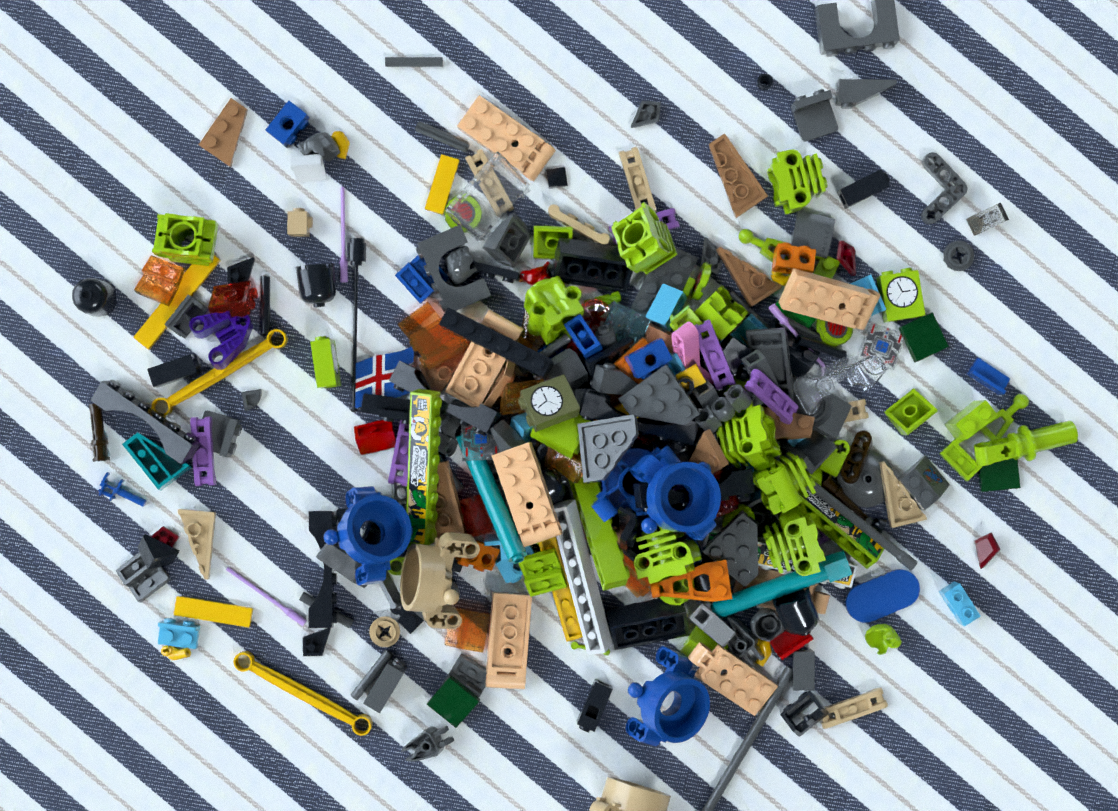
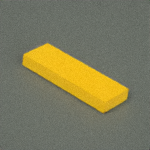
M441 154L425 210L441 215L444 214L460 162L459 159Z

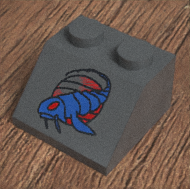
M925 455L897 478L908 491L910 497L917 503L919 509L926 510L936 502L950 485Z

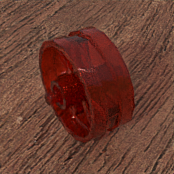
M591 299L582 304L584 311L590 315L583 318L585 322L591 321L589 324L590 329L593 325L599 327L601 321L607 322V325L612 326L613 314L607 303L599 299ZM594 305V310L590 311L589 309H587L588 307ZM598 305L605 307L600 312L597 311ZM607 311L609 312V319L600 317Z

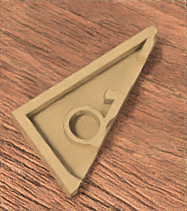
M884 461L879 462L889 526L894 528L927 520L926 515L922 513L917 503L910 497V494L893 474L894 472Z
M178 509L177 512L182 519L183 528L189 538V544L198 561L199 570L204 579L208 580L210 579L216 512Z

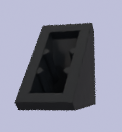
M146 534L143 535L137 547L147 569L173 564L180 551Z

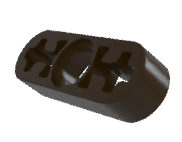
M859 431L855 435L841 469L842 479L848 484L858 481L869 455L873 440L868 431ZM864 437H866V438H867V441H864V442H863V445H862V448H863V449H861V448H860V447H861V442H860V440H863ZM855 453L862 455V459L859 461H853L851 458ZM851 465L854 466V467H853V473H854V475H850V477H847V474H846V473H850V472H851V469H852Z

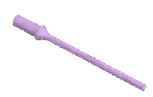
M341 187L342 256L339 262L341 283L348 282V262L345 256L344 187Z
M772 304L769 310L780 321V324L788 327L794 336L797 337L799 334L790 325L788 317L775 304ZM818 357L816 361L830 374L831 371Z
M227 567L226 570L282 609L286 616L301 626H304L307 622L305 618L293 611L292 608L283 606Z

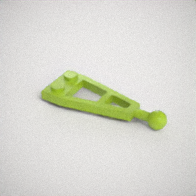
M743 229L738 235L741 243H752L760 247L759 253L772 263L774 253L768 250V247L776 248L778 243H783L768 237L763 241L755 237L750 229ZM815 256V259L819 261L813 274L832 279L840 262L830 256H827V258Z
M1018 394L1014 397L1013 404L1006 411L1001 409L996 412L998 416L987 424L989 425L999 417L1005 421L996 435L986 427L987 425L980 429V431L989 441L1002 438L1014 421L1011 416L1018 409H1024L1028 406V397L1024 394ZM956 438L939 454L965 481H969L982 466L977 465L959 445L964 440Z

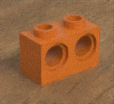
M786 242L778 243L774 249L772 272L791 275L794 268L813 273L816 250L811 249L809 246L797 247ZM781 254L786 255L788 260L782 259ZM800 258H805L807 263L801 262Z
M476 540L480 547V552L476 557H454L458 560L457 563L462 566L468 567L470 564L474 565V569L484 572L485 569L492 571L500 549L493 545L484 546V542Z

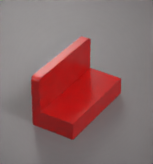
M379 420L354 426L355 441L361 455L395 448L396 437L393 422Z
M784 630L783 633L770 641V645L778 657L783 660L814 638L811 634L805 636L793 635Z

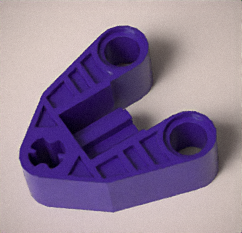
M227 310L194 317L189 324L192 333L199 339L206 338L213 333L217 336L221 344L213 348L208 354L209 361L217 370L225 369L246 347L253 330V324L247 314ZM204 325L203 329L199 331L196 330V327ZM217 356H223L221 361H214Z

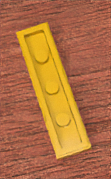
M176 596L173 615L249 628L251 626L253 608Z

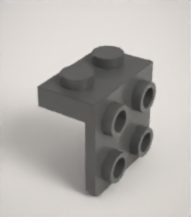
M824 89L814 92L813 96L807 98L806 95L800 96L791 105V110L803 142L834 133L838 130V124L830 104V100L833 98L831 90L824 91Z
M209 410L205 411L202 419L207 416L212 417L213 452L223 457H231L236 451L237 436H240L242 431V420ZM204 426L199 427V432H204Z
M812 430L811 438L803 439L795 447L785 440L779 444L783 451L781 454L789 459L786 454L788 452L802 458L807 466L805 470L811 475L837 448L835 443Z

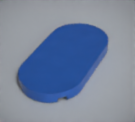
M895 569L852 587L845 600V607L848 614L855 620L863 623L872 622L912 605L919 596L920 584L911 572Z

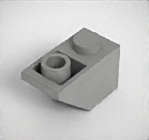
M702 603L689 617L696 626L723 648L736 634Z

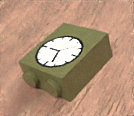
M564 374L520 391L518 403L522 410L525 409L527 423L530 427L533 426L535 432L579 416L580 406Z

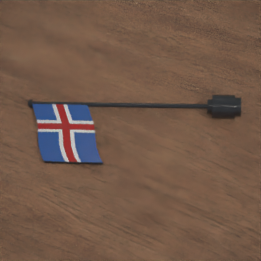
M349 238V243H347V261L351 262V265L354 266L352 409H350L353 413L357 412L358 409L356 408L362 407L364 393L396 398L409 394L410 392L407 390L401 392L393 388L394 383L390 382L389 379L399 360L414 367V345L399 352L377 355L357 362L358 266H362V262H366V243H364V238Z

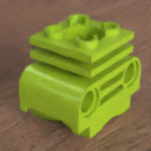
M794 149L776 153L777 157L772 159L773 164L766 170L768 179L773 186L775 207L783 206L785 215L802 210L814 196L816 198L820 197L826 192L825 188L828 187L826 177H823L821 172L823 163L821 158H818L817 153L811 157L807 155L802 159L801 154ZM786 160H790L793 165L788 164ZM795 197H799L801 203L797 202Z
M643 202L640 208L621 221L613 222L614 225L611 228L618 244L620 256L625 259L627 267L635 273L644 271L647 275L678 255L668 226L659 220L656 212Z
M169 213L157 215L158 222L152 253L177 263L209 266V263H213L219 226L215 220ZM194 234L193 242L186 247H182V242L185 238Z
M723 285L694 311L703 323L706 320H711L719 342L748 314V311L737 302L733 304L730 302L732 298L729 291Z
M752 401L750 406L741 410L740 413L735 411L731 420L721 421L722 426H719L716 434L720 438L721 445L719 446L730 464L732 463L739 469L741 468L740 462L744 466H748L749 462L756 470H764L776 466L774 457L781 455L780 446L775 438L776 426L774 419L764 413L761 405L753 406Z
M791 452L786 453L789 459L783 455L779 457L781 462L775 459L776 466L764 470H756L754 468V471H752L753 482L761 489V500L765 508L770 509L773 515L779 512L785 513L798 506L802 502L799 494L807 498L809 497L807 491L811 494L816 493L814 489L816 484L811 476L808 477L805 471L807 466L804 460Z
M800 506L781 513L779 522L782 531L779 532L776 523H773L772 526L775 534L771 533L768 525L764 526L766 532L763 533V537L768 550H770L768 554L773 568H778L780 574L784 573L781 562H784L787 572L791 571L788 560L792 561L799 575L808 576L821 572L818 563L826 561L823 550L819 546L815 522L812 521L810 513L802 515Z
M659 527L660 531L656 529L652 534L641 532L642 537L636 538V541L646 540L647 543L639 545V550L649 547V551L637 555L634 559V567L638 579L648 577L649 583L652 584L670 576H679L695 570L694 562L702 560L697 543L691 539L677 542L676 538L685 536L684 532L675 535L673 531L665 530ZM683 547L686 548V551H687L686 554H685L684 551H683Z

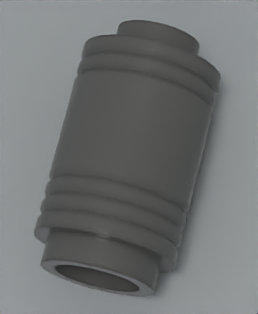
M603 324L596 329L595 335L603 350L618 343L613 326Z

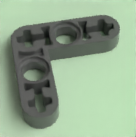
M934 152L924 156L922 165L943 187L944 191L921 212V220L928 225L937 222L968 190L966 183L940 155ZM928 158H935V165H928ZM942 165L943 167L940 168V169H938L937 172L935 173L934 170L936 169V166L938 167V166ZM943 170L950 174L947 181L940 178V172ZM953 179L956 180V181H954L953 184H951L950 186L947 185V184H948L949 182H951ZM960 185L962 187L960 189L962 193H955V186L957 187ZM941 197L949 200L948 207L940 206L939 200ZM935 208L939 211L933 215L934 220L926 218L928 216L927 212L930 213Z

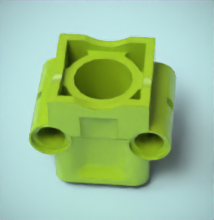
M559 276L543 279L527 290L524 302V309L529 315L528 332L533 336L540 335L546 345L556 341L559 336L568 334L564 324L579 314L582 316L584 313V309L580 304L581 290L576 286L566 287Z

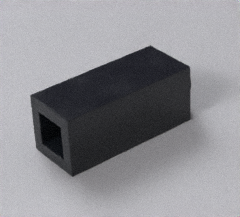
M880 169L840 189L837 194L844 208L847 209L890 187V179Z
M190 354L148 368L147 371L152 386L158 388L200 374L202 364L199 357Z
M594 679L577 719L579 729L588 733L590 730L595 732L612 693L613 687L611 685Z

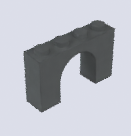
M872 0L873 30L871 34L862 38L851 37L842 30L839 23L837 2L817 5L815 8V18L820 54L832 57L840 52L853 54L857 50L862 49L865 52L876 50L877 47H883V49L894 48L900 41L895 1Z
M461 225L418 242V247L415 248L419 258H424L426 265L423 267L427 276H432L434 283L431 285L435 294H440L442 300L439 301L443 312L448 307L457 311L491 296L484 278L463 287H453L448 285L440 276L439 262L446 252L468 243Z
M758 349L741 359L749 375V381L752 370L757 369L779 387L766 357ZM706 379L704 384L694 388L692 392L700 409L705 408L707 405L711 408L713 401L719 398L715 388L708 379ZM746 389V392L753 401V406L764 403L753 392Z

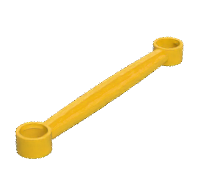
M279 329L271 330L266 340L241 352L225 369L217 370L214 368L168 398L155 399L151 404V409L157 411V402L164 400L168 404V410L164 415H170L174 406L221 381L270 349L283 348L288 341L287 334ZM274 332H280L284 336V341L279 346H275L271 342V336Z
M242 651L234 658L233 664L238 671L245 672L250 670L298 699L352 725L355 734L364 736L371 730L373 722L368 715L361 714L356 716L308 687L256 662L251 652ZM240 655H246L250 658L251 663L249 667L243 668L239 665L238 658ZM358 719L367 720L369 728L366 731H360L356 728V721Z

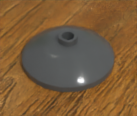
M870 450L857 482L853 484L844 482L841 470L836 477L837 485L842 486L846 496L859 507H873L885 500L879 462L884 461L892 471L893 469L889 461L875 451ZM855 453L851 459L859 461L862 459V455ZM851 465L852 469L850 473H846L847 477H850V475H854V466ZM868 475L871 477L869 483L865 481V477Z

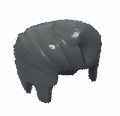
M326 132L314 134L297 144L303 155L320 154L323 160L332 161L341 153L337 143Z
M468 246L456 248L445 256L448 270L447 275L454 286L463 284L468 277L477 271L476 267L470 269L473 257L469 252Z
M760 608L750 621L752 633L764 641L770 642L785 630L777 611L770 608Z

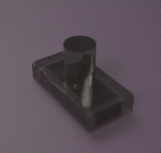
M1000 202L966 220L973 235L976 236L1009 220Z

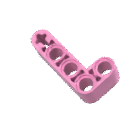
M686 322L672 333L673 353H677L685 369L697 364L705 380L708 379L713 385L714 382L710 373L700 366L698 330L691 322Z

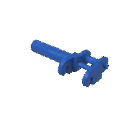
M107 472L104 475L100 484L102 488L98 490L99 496L103 494L110 498L109 501H112L116 498L115 495L118 494L142 507L145 506L147 500L122 489V483L125 480L121 479L117 488H114L107 483V477L110 473ZM108 487L112 489V494L104 491L105 488Z

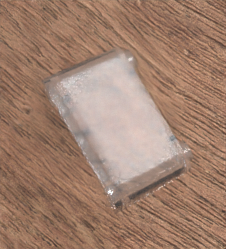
M497 151L449 204L445 213L461 225L476 241L480 242L482 239L486 241L492 234L490 230L519 197L524 199L531 191L528 188L530 184Z
M850 355L798 377L793 384V390L809 416L819 410L818 405L821 401L833 393L834 384L848 379L851 386L861 385L864 391L873 388L888 369L881 358L877 356Z

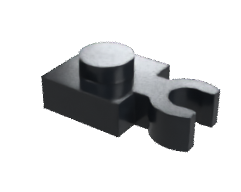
M403 606L400 610L390 608L393 614L401 616L397 621L410 634L424 621L414 611H406Z

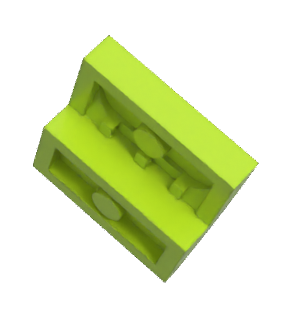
M555 548L526 555L525 559L518 563L524 575V583L530 597L567 587L565 575Z

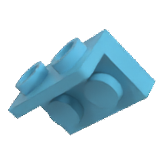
M164 618V620L158 622V627H160L158 644L197 649L200 625H195L194 621L187 620L179 623L173 618Z

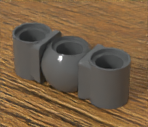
M741 385L731 386L724 393L726 397L716 398L711 408L707 405L699 410L701 414L695 417V421L704 431L710 429L712 433L715 432L719 426H722L721 421L725 422L732 419L735 411L740 413L741 410L750 406L752 399Z
M458 399L451 402L452 405L471 407ZM454 415L452 418L446 417L442 421L441 432H439L440 445L438 452L448 457L452 456L456 451L458 444L456 437L463 434V425L458 422L459 418Z

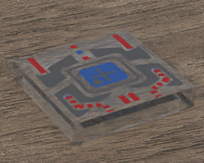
M870 321L857 358L894 370L904 339L899 331Z
M461 424L462 461L492 460V455L501 452L493 435L486 433L483 436L474 431V426L469 424L467 427Z

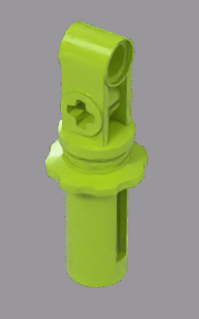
M1065 421L1034 430H1029L1026 425L1018 427L1016 434L1010 433L1004 438L975 444L976 464L987 466L995 462L1011 458L1017 460L1022 457L1027 461L1035 460L1037 452L1076 443L1078 440L1077 428L1072 421Z

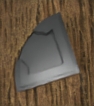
M262 389L242 392L245 411L253 409L259 403Z

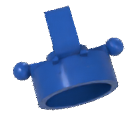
M668 445L661 450L657 447L652 452L643 448H629L606 480L602 481L603 490L596 495L598 499L591 505L603 522L617 515L619 507L624 509L625 507L631 508L636 512L637 516L648 514L643 512V509L636 508L634 495L625 491L622 481L625 474L644 455H653L659 461L664 458L668 464L681 463Z
M644 455L630 469L631 474L638 481L649 484L646 501L648 506L647 513L650 518L644 519L641 523V528L645 533L652 534L656 531L658 525L665 530L685 532L694 540H703L717 526L714 519L717 517L716 515L720 507L721 493L719 484L711 473V466L707 462H700L699 464L693 462L668 464L664 458L659 461L653 455ZM676 484L683 485L689 493L688 505L681 511L673 509L668 502V493L671 487Z
M373 486L354 487L346 493L348 509L338 523L337 532L332 529L327 530L323 539L328 545H334L338 542L341 549L345 550L353 560L362 564L355 571L357 585L378 584L386 579V571L391 570L390 561L400 556L407 548L413 534V528L406 510L396 500L381 495V492L376 493ZM365 521H372L380 528L381 540L378 544L370 545L362 539L360 528Z
M662 646L656 652V661L667 668L665 673L659 675L653 681H646L643 686L637 682H633L628 686V694L633 698H638L637 705L641 709L642 720L630 718L626 723V732L637 741L652 746L659 745L661 741L665 743L666 741L680 743L692 738L703 727L710 710L708 691L702 683L693 678L696 671L692 669L693 663L688 659V656ZM671 691H674L673 703L667 710L661 712L660 709L663 701Z

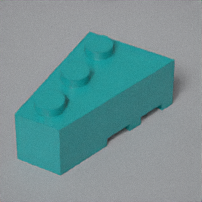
M138 432L122 444L160 491L192 468L188 464L178 463L168 456L163 448Z

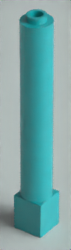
M471 431V439L464 438L463 434L456 437L508 562L520 563L525 559L524 557L527 553L485 455L481 453L483 451L480 449L481 446L472 445V433L474 431ZM473 433V444L480 445L475 443V433ZM464 440L471 442V447H478L479 452L469 450V447L464 448ZM466 448H468V457H466Z
M844 550L825 556L826 561L818 563L821 572L802 576L793 571L732 593L733 599L715 601L710 607L716 616L723 618L827 580L831 583L853 574Z

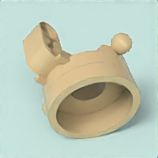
M446 532L440 539L435 538L434 546L414 543L406 552L400 579L402 606L406 611L422 612L424 620L432 628L456 629L462 623L459 612L452 606L459 600L458 592L451 589L452 565L454 557L474 558L479 554L480 547L472 535Z
M607 776L602 796L596 798L597 800L591 804L589 811H667L671 795L636 783Z

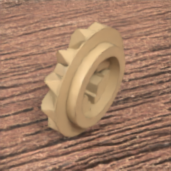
M389 616L379 617L370 626L371 640L380 647H390L400 637V626L396 620ZM391 626L388 631L390 636L384 635L380 638L379 636L382 633L380 627L386 628Z

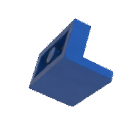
M980 358L975 360L967 372L968 376L998 395L1006 393L1004 389L1010 378Z

